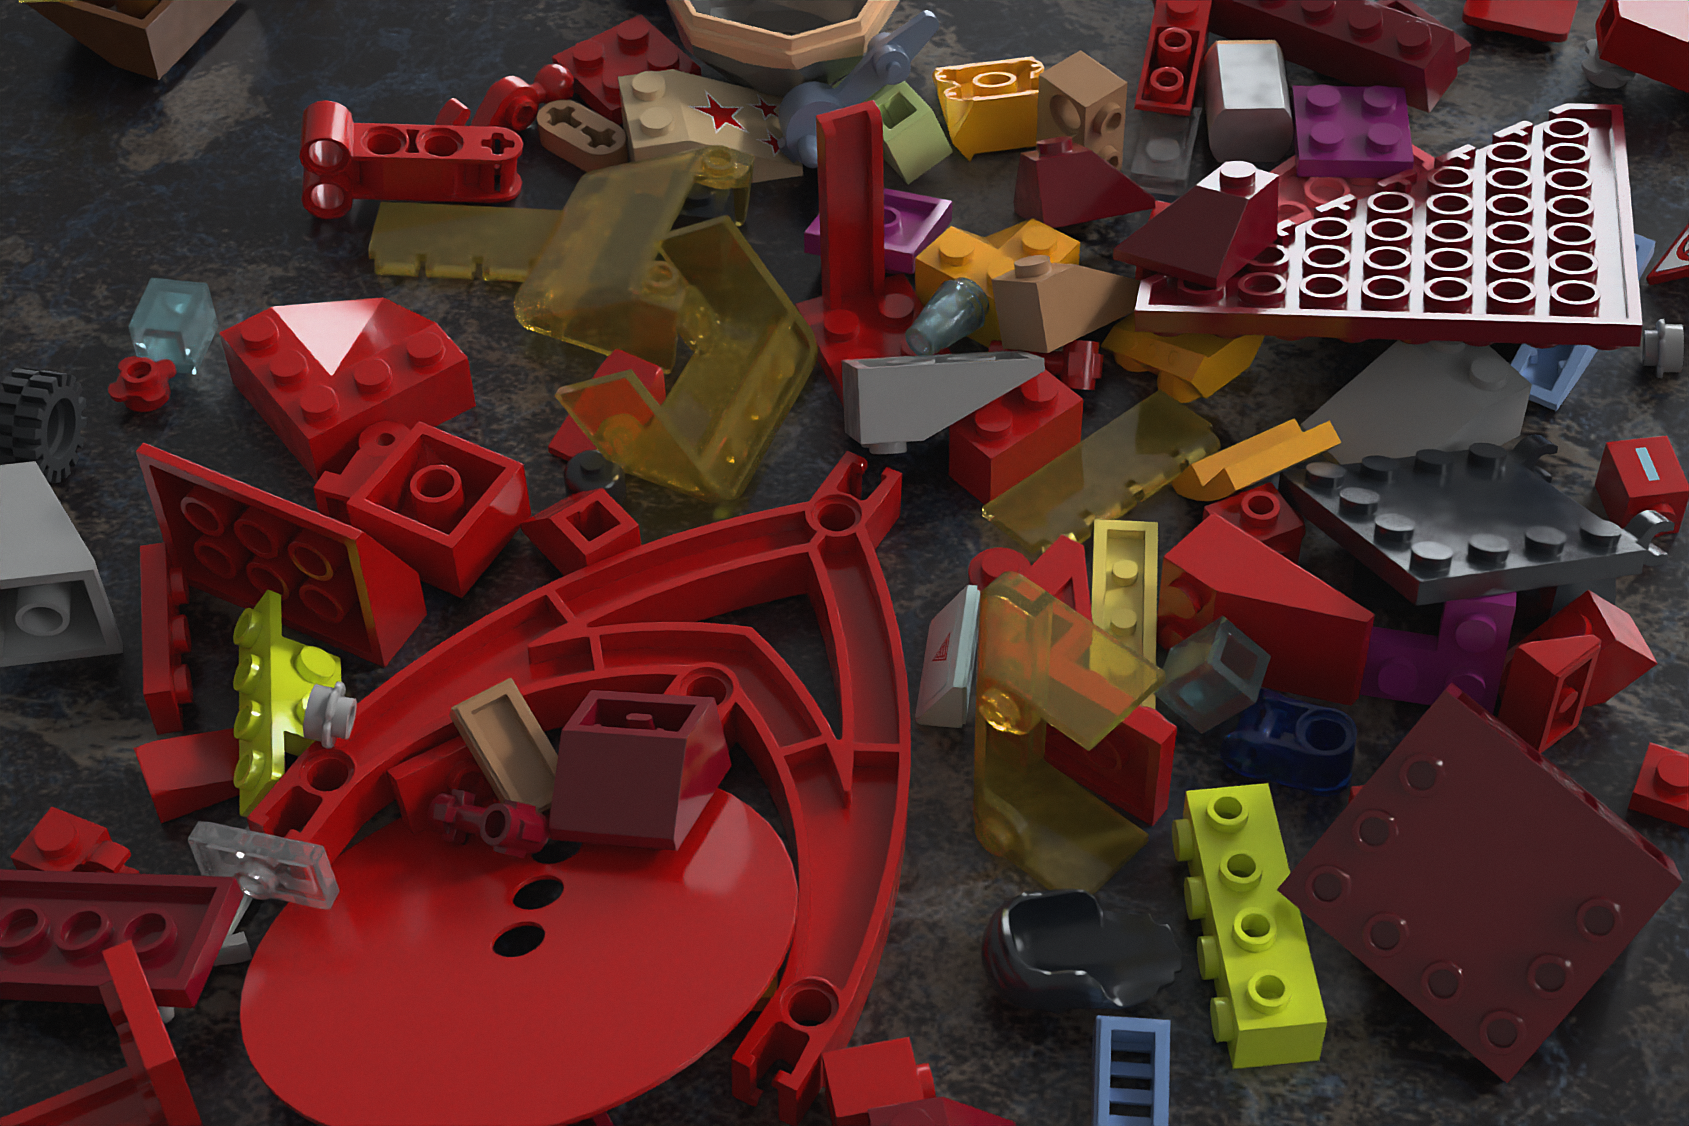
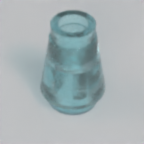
M959 277L954 281L947 280L942 282L912 323V326L905 333V339L910 349L918 356L934 355L980 329L984 325L985 316L989 312V301L986 294L979 285L968 278Z

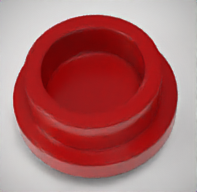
M1002 547L990 548L980 552L972 559L968 568V581L970 585L977 586V590L980 591V600L989 606H993L1031 567V564L1024 555L1013 549Z

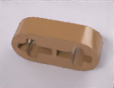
M570 100L550 102L538 111L539 139L541 145L548 151L594 175L605 176L615 174L626 166L629 158L627 137L625 131L619 125Z

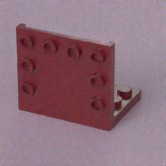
M1452 682L1278 887L1277 891L1508 1083L1683 881L1674 861Z

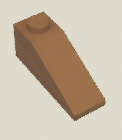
M1034 255L1018 259L1014 262V270L991 280L1003 349L1049 353L1135 311L1141 282L1136 279L1076 264L1051 263L1050 257L1047 255Z

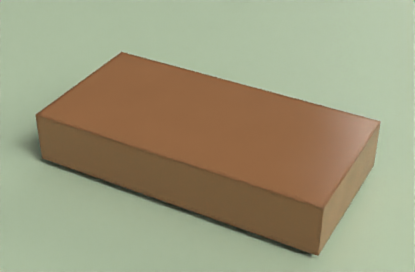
M512 678L451 707L450 718L500 803L503 804L505 799L536 806V812L544 816L550 814L558 755Z

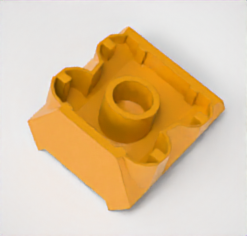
M1034 57L935 68L932 79L952 144L969 162L974 154L1036 146L1039 74L1044 72V66L1041 62L1036 61Z
M1134 311L1113 326L1101 347L1103 350L1112 353L1115 362L1127 371L1137 373L1149 371L1157 375L1158 391L1170 401L1187 403L1200 397L1207 399L1250 367L1265 336L1244 335L1235 339H1224L1214 334L1183 333L1174 337H1162L1152 332H1135Z

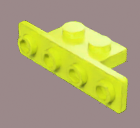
M271 590L265 592L254 609L247 608L243 611L237 621L233 635L234 644L239 646V665L233 682L234 689L239 691V712L233 731L234 737L239 739V761L234 773V786L240 788V815L248 817L285 774L284 752L299 757L315 741L306 739L303 736L306 706L314 685L318 684L334 688L336 682H341L340 657L327 653L318 647L308 646L282 636L281 594Z

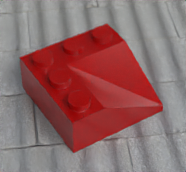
M384 297L270 307L219 333L232 382L316 482L324 471L341 475L354 454L360 449L358 442L360 434L368 426L376 422L396 421L406 425L411 431L419 421L436 427L476 406L468 357L436 322Z

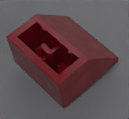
M591 690L561 731L548 826L551 840L584 842L590 845L608 844L642 847L650 850L665 849L677 851L732 766L715 698Z

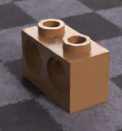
M1081 50L1040 73L1036 150H1038L1037 142L1040 140L1068 136L1072 137V143H1077L1094 151L1120 171L1123 160L1128 83Z

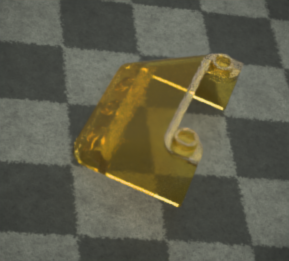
M711 145L600 168L584 174L578 181L515 296L514 315L517 321L531 331L608 356L615 349L623 350L659 366L664 374H670L675 365L680 316L686 301L687 288L675 266L665 261L654 260L694 182L717 189L733 188L736 226L744 224L748 212L755 155L723 145Z

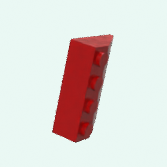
M143 443L136 450L163 541L167 544L173 567L184 566L188 585L244 609H254L267 590L281 594L282 625L384 668L427 616L419 573L365 532L149 444Z

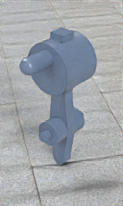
M922 11L894 32H883L872 37L867 45L865 57L838 87L833 88L822 82H806L790 90L783 98L778 112L779 125L783 133V137L777 141L779 149L793 163L798 160L808 168H817L816 115L862 103L886 84L896 85L903 82L910 73V62L939 28V22L934 13Z

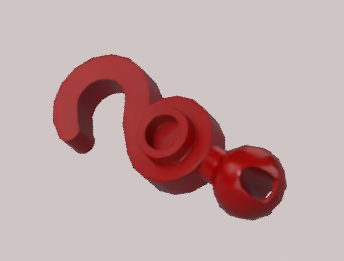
M551 64L542 67L536 73L534 82L530 85L520 77H505L488 89L470 126L501 127L519 133L534 122L539 104L543 103L546 105L550 102L573 98L574 76L566 67ZM452 98L440 110L435 125L464 126L471 115V111L457 99Z

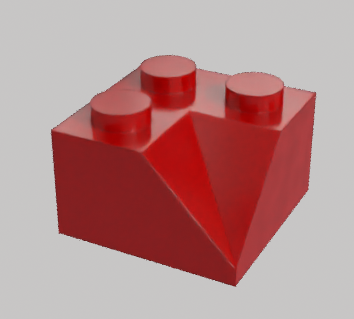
M420 421L346 503L352 527L365 532L417 571L420 581L460 598L464 597L521 528V523L532 515L523 463Z

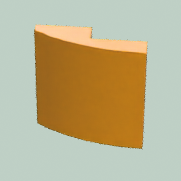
M1294 418L1191 464L1171 484L1177 494L1197 501L1219 500L1331 450L1339 445L1341 441L1330 420L1302 433Z

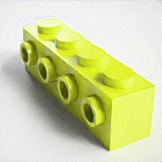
M1269 784L1186 791L1183 819L1173 820L1172 840L1176 860L1178 862L1188 861L1191 877H1186L1184 882L1185 903L1189 919H1200L1204 936H1200L1197 939V955L1201 977L1203 980L1213 979L1217 997L1211 998L1210 1002L1211 1023L1216 1042L1227 1041L1233 1069L1319 1061L1327 1019L1300 910L1277 891L1278 887L1289 876L1290 869Z

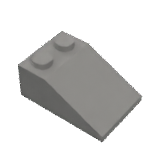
M1397 340L1301 424L1300 429L1303 433L1330 420L1341 443L1333 449L1322 453V455L1330 463L1337 465L1362 462L1364 457L1371 455L1386 456L1392 459L1416 456V452L1422 449L1451 452L1468 450L1469 446L1474 443H1491L1500 446L1520 436L1532 384L1489 345L1476 347L1460 341H1430L1425 344L1412 345Z
M1013 350L842 360L845 433L860 443L861 447L869 448L871 454L906 452L907 442L924 441L1045 371L1044 358L1025 351Z

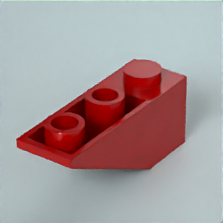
M1156 0L1135 99V110L1190 116L1201 82L1202 64L1209 43L1212 0Z

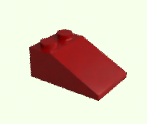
M1214 512L1163 556L1156 642L1162 645L1172 657L1177 660L1186 661L1209 676L1349 706L1359 698L1375 617L1374 613Z

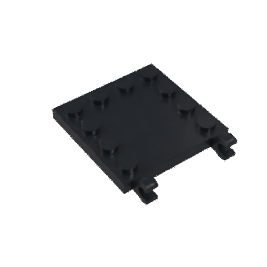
M1529 435L1523 438L1509 453L1503 447L1495 444L1474 443L1469 446L1468 450L1445 452L1436 449H1422L1416 452V456L1393 459L1386 456L1371 455L1364 457L1362 462L1343 465L1329 462H1313L1308 464L1306 469L1280 472L1278 484L1279 493L1292 508L1416 606L1642 574L1643 564L1658 566L1667 561L1668 553L1650 543V541L1660 532L1672 531L1675 525L1674 522L1657 511L1647 510L1634 516L1627 526L1621 529L1618 525L1602 520L1550 484L1553 478L1551 474L1539 466H1535L1536 461L1541 456L1556 454L1558 451L1557 445L1541 435Z

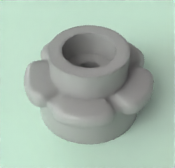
M1660 319L1656 323L1655 330H1644L1642 346L1643 366H1656L1655 376L1657 378H1662L1663 372H1681L1684 354L1683 325L1665 324V320Z
M338 681L334 688L318 684L314 685L304 716V738L321 741L322 747L328 749L334 746L337 738H349L354 725L357 701L354 698L344 696L346 691L344 683Z

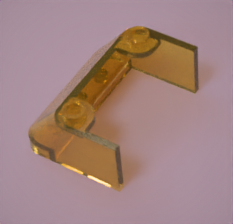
M724 215L657 235L653 241L655 247L686 286L676 304L675 325L678 333L693 352L662 406L658 404L632 369L563 386L555 394L557 400L604 458L620 465L624 473L711 504L734 500L744 493L813 371L818 357V347L812 329L728 215Z
M1012 571L1002 573L980 593L973 798V817L976 824L974 827L975 835L980 844L989 853L997 857H1006L1049 890L1066 888L1084 889L1091 895H1094L1148 843L1149 835L1044 760L1046 721L1090 751L1165 682L1166 672L1023 575Z

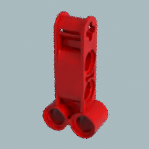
M318 101L309 105L304 110L302 116L299 158L303 165L301 200L303 207L310 214L323 219H334L345 215L351 209L353 199L507 202L516 198L521 192L522 180L517 173V158L522 154L523 142L516 132L501 127L353 123L352 115L345 106L333 101ZM496 139L500 140L499 155L495 154ZM495 175H500V190L498 191L494 189Z

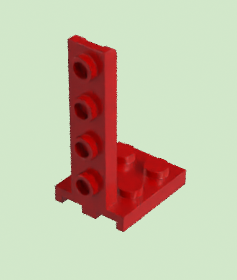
M874 100L816 115L822 296L795 304L796 322L843 407L842 360L952 354L904 273L885 278L883 120Z
M131 940L102 951L112 980L98 985L113 1026L117 1030L121 1041L120 1046L128 1066L0 1118V1126H203Z

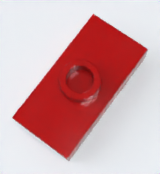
M461 735L387 770L404 825L413 835L430 828L427 820L428 808L432 800L441 793L451 794L452 789L474 793V806L495 796L493 789Z

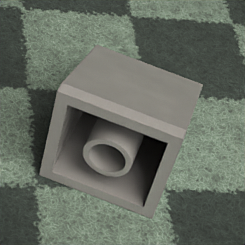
M36 461L0 465V667L123 653V641L95 560Z

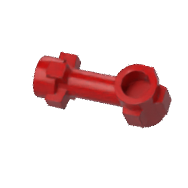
M992 340L988 352L1013 350L1003 349L1002 340ZM1074 340L1063 345L1062 351H1051L1049 353L1025 351L1044 358L1045 369L1052 375H1060V381L1069 388L1095 390L1096 378L1102 379L1104 355L1098 354L1099 342Z

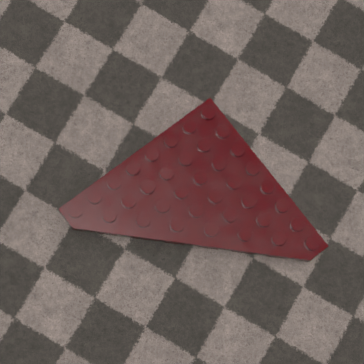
M1563 104L1549 110L1548 121L1533 127L1532 123L1525 120L1492 134L1491 145L1477 151L1475 147L1467 144L1438 156L1434 159V169L1417 175L1416 171L1407 169L1375 183V193L1360 200H1357V197L1351 194H1347L1314 208V219L1296 226V223L1288 219L1278 223L1277 239L1217 289L1176 277L1167 280V276L1161 273L1143 279L1140 282L1135 306V332H1152L1162 337H1174L1183 333L1214 334L1224 339H1235L1244 335L1275 336L1286 341H1296L1305 337H1329L1349 343L1362 342L1367 339H1394L1412 345L1425 344L1430 341H1460L1476 347L1488 346L1493 343H1525L1528 346L1541 349L1552 348L1557 345H1589L1595 349L1606 351L1616 350L1622 346L1640 347L1643 323L1622 105Z

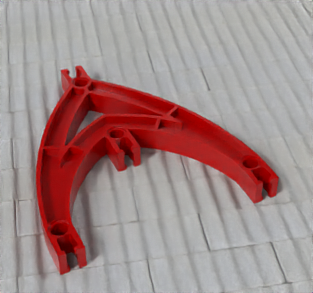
M846 451L812 498L807 502L718 521L626 550L574 571L486 615L428 651L357 704L354 725L348 739L337 738L334 746L329 749L322 747L321 741L315 740L296 759L247 817L256 858L273 867H277L284 859V853L279 851V849L285 844L290 847L297 879L314 886L360 828L378 811L396 799L387 770L460 736L459 731L449 716L451 707L509 678H512L543 732L564 727L591 690L715 698L728 752L736 742L743 748L756 766L777 807L790 846L798 887V914L786 969L778 989L731 1058L733 1097L751 1106H757L763 1096V1091L757 1088V1083L776 1060H785L795 1068L792 1074L779 1070L772 1080V1086L778 1089V1119L791 1126H798L823 1087L822 1053L846 1049L871 991L891 925L905 852L911 766V721L908 683L901 637L894 608L875 552L878 545L900 516L902 473L886 467L881 474L880 485L866 500H861L862 475L868 468V462L865 458ZM808 593L825 642L833 676L839 714L840 740L836 739L829 723L802 681L774 648L752 627L697 621L744 607ZM305 826L301 833L298 832L301 827ZM803 1020H814L822 1024L806 1027L797 1023Z

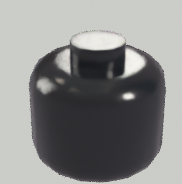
M593 449L578 453L567 462L563 472L566 497L574 493L603 488L620 506L623 504L627 495L623 464L617 456L608 451Z

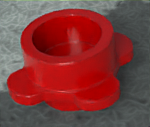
M131 356L123 359L118 364L120 374L117 381L108 387L112 400L124 402L129 409L137 412H148L158 409L168 401L171 394L168 380L174 377L177 372L175 364L171 360L161 359L155 362L150 358Z

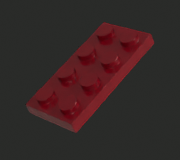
M0 869V999L105 1004L98 985L112 980L102 951L131 940L157 1007L195 1008L244 894L236 878L226 876Z

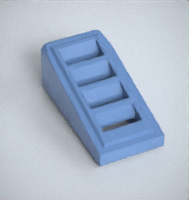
M1096 1016L1092 1033L1091 1126H1168L1170 1020ZM1111 1051L1150 1053V1064L1111 1061ZM1110 1077L1149 1079L1150 1090L1110 1088ZM1109 1103L1150 1106V1118L1109 1115Z

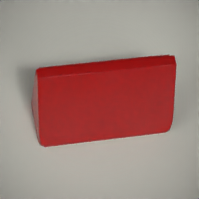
M1592 634L1529 642L1517 647L1513 656L1498 719L1540 753L1576 728L1600 652L1601 640Z

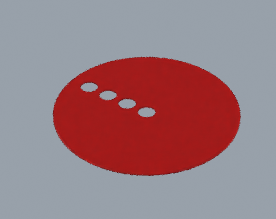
M719 788L715 790L677 851L665 849L650 850L642 847L608 844L590 845L582 842L581 848L574 856L554 864L539 863L532 858V854L528 853L522 858L495 852L492 845L485 843L481 836L467 833L464 845L441 840L442 834L435 833L431 828L413 835L404 825L403 818L401 817L367 836L338 856L314 886L306 884L273 921L253 956L247 970L241 994L240 1023L243 1042L254 1069L266 1087L286 1106L320 1126H566L621 1105L665 1082L709 1051L751 1011L777 974L793 938L798 914V887L793 864L783 841L772 826L752 807ZM495 795L475 806L488 808L492 804L500 803ZM548 814V815L545 816V817L547 818V820H548V823H549L550 814ZM550 879L556 880L564 886L561 896L548 906L526 910L513 904L515 894L531 882ZM519 926H536L545 932L542 943L535 950L525 955L503 957L493 951L495 941L510 929Z

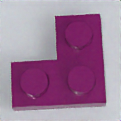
M1516 592L1444 602L1438 636L1372 627L1360 695L1432 706L1442 692L1453 682L1493 714L1516 609Z

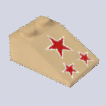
M673 69L657 72L645 71L635 75L618 77L623 129L627 137L628 152L639 199L671 195L676 175L733 180V186L803 176L802 163L798 160L793 163L779 149L777 141L783 137L778 120L779 107L783 97L768 95L754 89Z

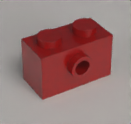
M1045 369L1042 373L949 426V476L987 508L992 509L1080 450L1083 398Z

